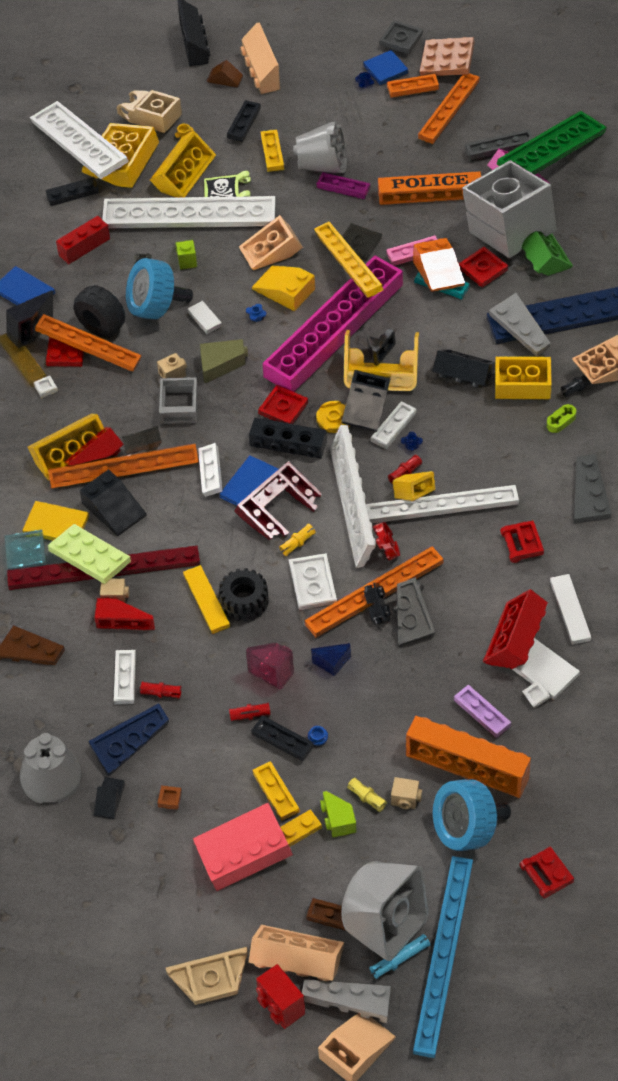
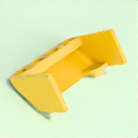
M346 330L344 346L345 386L350 389L354 370H359L390 378L388 391L413 390L417 384L419 332L415 333L414 350L404 351L400 357V364L379 363L377 366L374 363H364L363 352L357 348H350V330Z

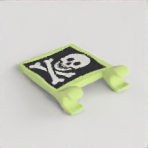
M243 171L238 175L205 178V197H251L248 190L239 194L238 183H250L249 171Z

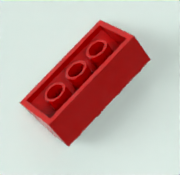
M531 589L506 602L483 662L488 665L510 669L524 665L529 658L528 653L534 645L535 635L540 629L541 619L546 614L545 609L548 602Z

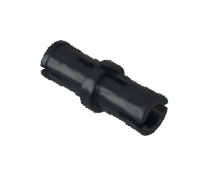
M585 375L576 377L572 382L561 386V392L568 389V391L563 393L565 397H568L576 391L584 390L585 386L591 384V382Z

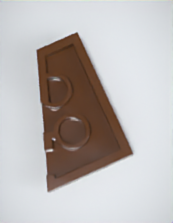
M13 625L0 644V660L8 658L17 662L19 660H28L37 664L56 665L65 648L63 645Z

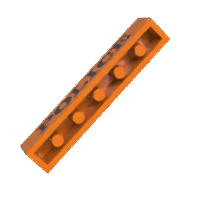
M481 171L378 178L379 204L464 200L462 187L480 178Z

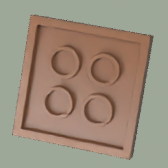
M474 37L426 40L420 76L436 74V76L469 74L475 44Z

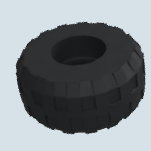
M98 285L87 286L74 299L73 310L79 322L87 330L99 337H111L125 323V310L116 296Z

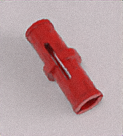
M414 455L407 462L401 463L394 472L388 475L390 483L393 484V480L403 475L412 474L413 470L422 465L421 458L418 455Z
M141 682L140 694L156 695L158 698L163 696L181 698L182 686L166 685L164 682H159V684Z
M269 703L252 706L247 704L246 707L229 709L231 721L248 718L253 720L254 717L271 715ZM259 710L258 712L240 714L242 712Z

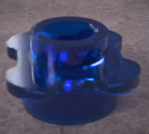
M362 72L355 78L360 88L374 84V80L371 79V74L368 72Z
M409 432L406 437L401 438V443L404 444L407 450L414 451L423 443V439L416 436L415 432Z

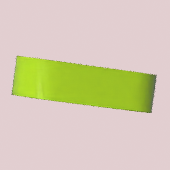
M566 404L547 418L546 427L548 431L558 433L576 419V408L573 405Z

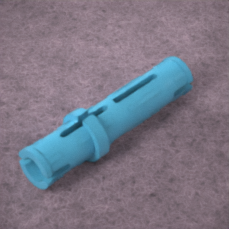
M422 934L405 945L391 961L383 959L370 966L371 973L375 972L374 978L378 979L391 969L394 971L398 968L399 964L429 947L430 942L428 939L425 940L427 938L426 935Z

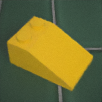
M272 265L252 286V290L296 311L315 290V276L301 268Z

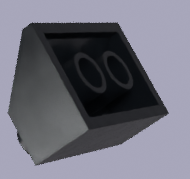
M445 348L437 350L432 372H436L438 377L447 378V376L454 377L456 382L464 383L468 381L472 382V386L482 388V385H488L495 369V362Z

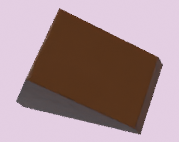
M226 59L212 68L207 82L238 88L243 74Z

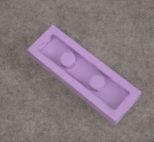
M467 685L454 696V701L495 738L511 727V722L471 686Z

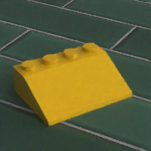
M110 123L102 137L127 157L128 163L103 177L102 180L118 187L132 188L159 144L154 127ZM83 166L82 170H83L84 172L89 173V174H91V175L97 177V176H96L93 172H91L88 168H86L85 166Z

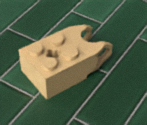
M153 90L150 92L132 91L129 93L130 102L132 103H122L117 106V113L128 122L139 126L154 127L156 131L163 133L182 115L180 98ZM121 108L125 109L129 114H125Z

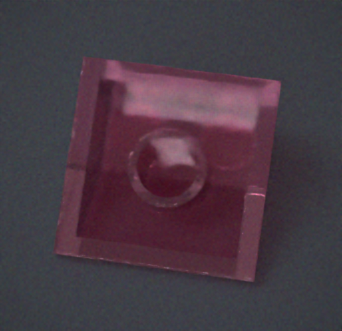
M270 643L246 649L248 672L279 690L284 687L294 674L293 652L287 646Z

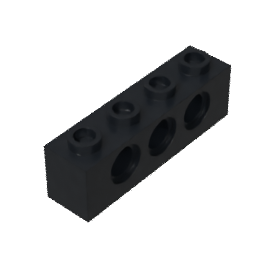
M254 417L249 432L250 446L255 448L322 459L327 443V432L323 429Z

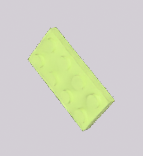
M75 524L48 545V550L104 584L131 562L129 555Z

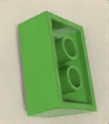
M535 231L524 240L521 248L525 250V256L533 263V268L537 273L550 276L573 267L552 233L545 236L541 231Z

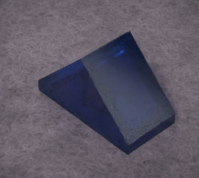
M350 643L311 648L312 663L333 676L351 658Z

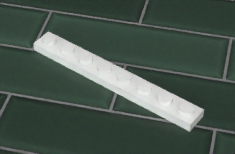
M516 485L426 496L414 501L395 500L366 504V507L369 509V521L371 523L519 505Z

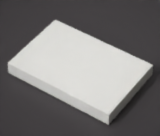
M327 553L289 559L299 610L328 606L337 602Z
M534 638L535 642L528 653L529 658L527 662L512 670L531 684L539 680L551 696V699L555 700L580 675V671Z

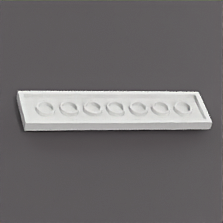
M58 101L30 117L34 125L100 179L128 163L127 157Z
M340 425L330 447L355 566L360 568L364 567L369 560L372 550L375 549L376 540L372 535V523L369 521V509L366 507L365 493L362 491V478L359 477L358 473L359 465L355 460V448L352 447V434L349 433L348 425Z

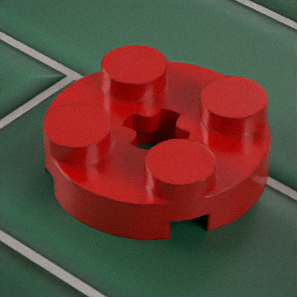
M385 522L374 525L373 530L379 537L376 539L377 545L380 549L384 548L388 561L400 556L397 541L394 542L392 538L393 533Z

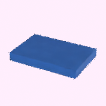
M17 266L0 280V296L15 305L51 290L53 295L55 294L54 288Z
M249 455L222 492H220V498L237 506L273 475L278 468Z

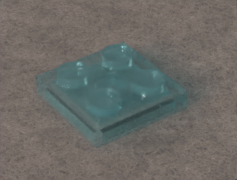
M42 529L4 536L8 570L47 565Z

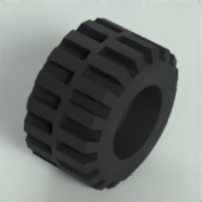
M244 568L241 571L236 569V572H229V576L225 575L223 581H220L219 584L220 605L224 613L228 614V617L231 619L234 617L235 621L243 619V622L248 621L247 619L254 620L256 619L255 616L260 617L262 611H266L269 603L268 587L265 578L260 573L256 574V571L253 569L249 571L248 568ZM242 592H248L252 594L245 598H240L236 596L237 594Z

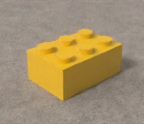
M551 357L495 358V399L551 398Z

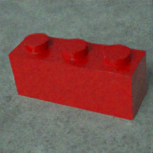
M96 216L56 240L58 255L69 265L110 240L108 224L99 216Z

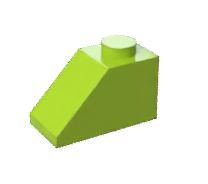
M193 240L175 242L180 270L197 267Z

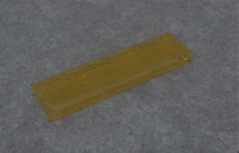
M7 333L0 336V344L31 387L34 386L35 381L47 377L26 346L18 349L7 337Z

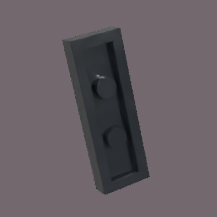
M244 101L227 132L228 139L243 142L261 109L260 103Z
M94 177L45 190L50 206L100 193Z
M263 715L251 730L252 735L301 761H304L314 747V742Z

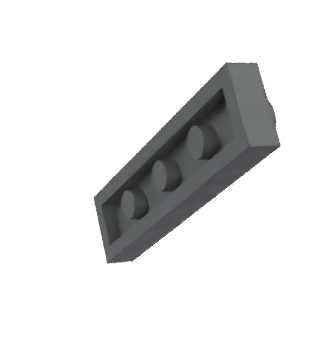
M530 129L467 143L465 144V150L470 160L494 155L498 149L512 151L533 139Z

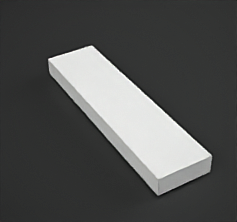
M570 575L550 578V583L571 644L591 641V635Z

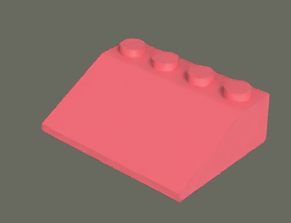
M269 803L193 838L216 891L293 855Z

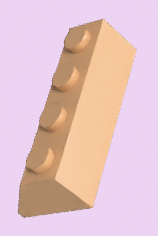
M256 23L242 38L240 52L242 56H245L246 66L250 67L249 72L251 78L254 77L255 87L259 88L261 94L280 90L279 65L260 23Z
M261 925L252 937L248 963H252L259 968H272L278 964L284 972H295L301 977L313 976L317 977L320 981H333L337 974L344 942Z

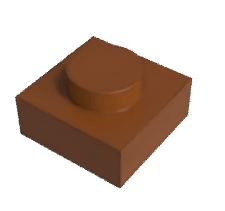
M161 785L157 803L158 807L178 810L182 788Z

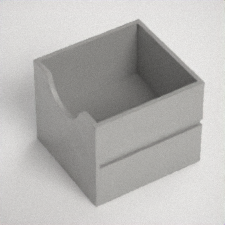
M511 160L462 187L469 232L508 258L521 251L522 244L529 234L541 231L543 235L548 236L557 230L551 185Z

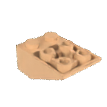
M618 335L572 358L573 362L592 384L618 381Z
M357 1013L334 1030L318 1047L319 1059L346 1081H357L394 1041L396 1036L371 1016L370 1018L361 1017V1013Z

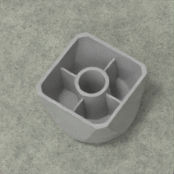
M372 861L362 866L355 873L346 889L341 910L345 930L387 961H391L427 921L429 913L422 867Z

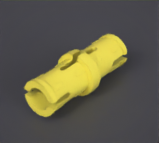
M353 778L348 783L347 788L359 796L362 802H367L378 812L385 808L387 801L374 793L371 787H366L356 778Z

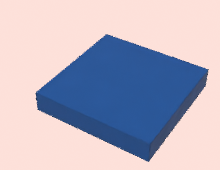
M392 50L363 62L365 69L379 85L408 74V68Z

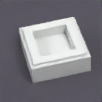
M51 376L34 382V387L41 398L58 392Z
M539 680L522 691L534 709L551 698Z

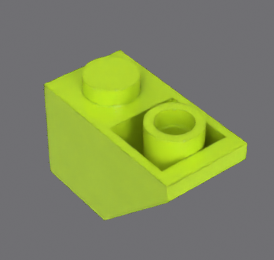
M324 791L323 800H320L322 813L326 812L327 818H324L327 831H331L332 838L357 833L352 805L328 791Z

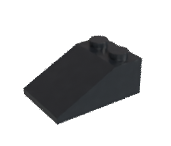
M109 469L80 489L82 504L117 536L147 516V513L122 481Z

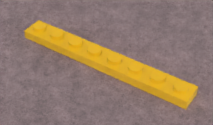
M330 222L314 228L318 238L367 298L375 296L384 290L379 280Z

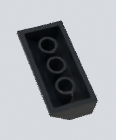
M177 0L179 22L189 67L208 64V57H211L210 48L206 47L208 46L207 36H204L206 35L205 26L201 25L203 24L202 14L199 15L198 9L188 2Z

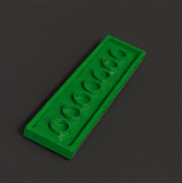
M579 111L498 158L497 165L501 166L511 160L535 175L606 132L607 127L584 112Z

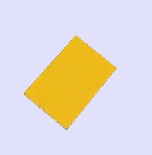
M35 501L22 531L25 535L54 541L73 524L84 529L89 518V512Z

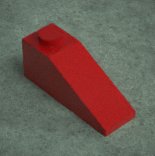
M104 427L70 456L64 464L72 466L111 455L115 456L121 451L120 447L124 444L111 427Z
M109 597L97 598L94 617L97 629L155 630L154 616L118 599Z

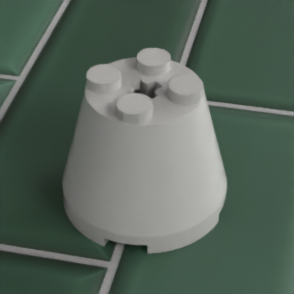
M337 121L329 122L296 137V145L293 146V151L298 156L297 164L299 170L344 173L347 169V158H344L345 137L342 127L337 125Z
M42 733L31 740L24 749L20 770V782L25 794L37 803L43 804V802L56 801L60 803L69 799L78 790L81 784V767L79 761L59 738L49 733Z

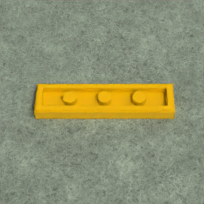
M201 565L183 571V576L211 633L214 634L230 628V623Z

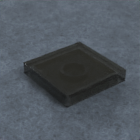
M351 223L342 237L360 259L367 261L381 241L382 234Z

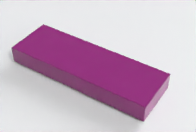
M322 172L317 182V188L365 199L370 190V183Z

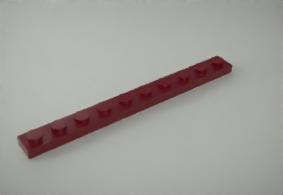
M198 545L127 554L130 556L131 562L115 576L200 565ZM68 562L7 570L9 590L95 579Z

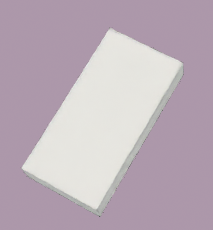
M203 301L188 308V313L206 334L222 327V322Z

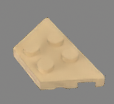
M247 947L166 967V972L195 1005L236 995L239 991L246 963Z

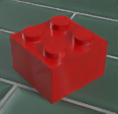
M278 964L256 978L257 1000L264 1009L268 1008L271 1012L272 1020L277 1025L280 1023L286 1029L305 1015L304 995Z

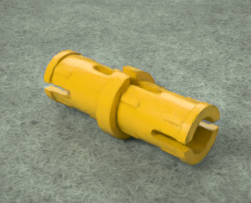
M307 524L298 533H293L288 541L280 545V551L285 550L282 553L288 556L298 546H303L304 542L316 533L315 529L310 530L312 526Z

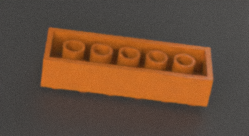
M415 716L406 734V756L461 777L477 780L485 786L521 798L530 775L531 758L526 754L511 751L502 745L489 743L483 738L470 736L464 731L459 732L445 724L440 725L426 717Z

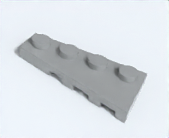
M517 293L489 310V315L536 357L550 348L551 343Z
M304 979L302 989L304 1002L327 1008L335 1006L342 1012L348 1013L350 1010L361 1013V1017L370 1018V1016L380 1018V1022L387 1023L391 986Z

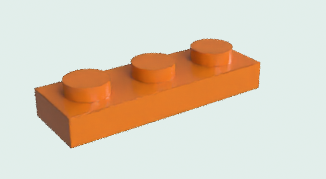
M436 74L388 81L387 88L390 98L439 90V83Z

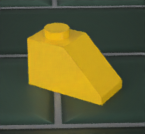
M434 472L406 474L393 480L394 497L396 499L414 501L434 491Z

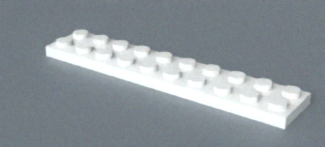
M275 196L104 199L102 220L108 224L109 228L266 226L275 219Z

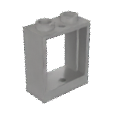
M161 378L159 399L160 424L197 423V378ZM192 393V406L166 407V394Z

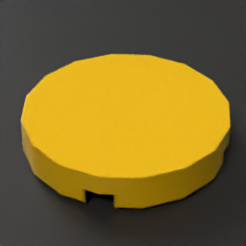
M329 401L322 404L316 413L318 426L326 430V432L337 433L340 425H347L341 423L346 404H341L340 401Z

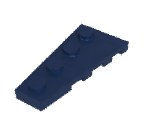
M158 703L89 740V746L108 777L167 725L169 718Z

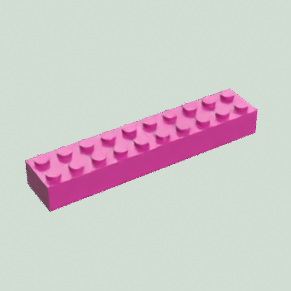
M374 255L365 265L379 280L384 290L375 296L367 298L353 279H349L262 363L263 377L275 385L295 392L345 343L346 330H350L351 337L403 286V271Z

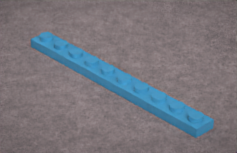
M452 856L413 1054L431 1058L436 1056L473 859Z

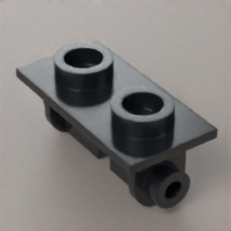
M374 582L373 588L372 585H367L364 587L365 590L363 592L367 604H375V606L368 609L371 620L376 625L382 623V619L383 621H390L389 616H391L389 606L385 605L383 597L386 595L383 586Z

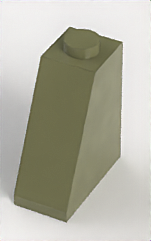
M243 339L200 344L204 383H208L246 365L245 357H248L247 346L243 345Z

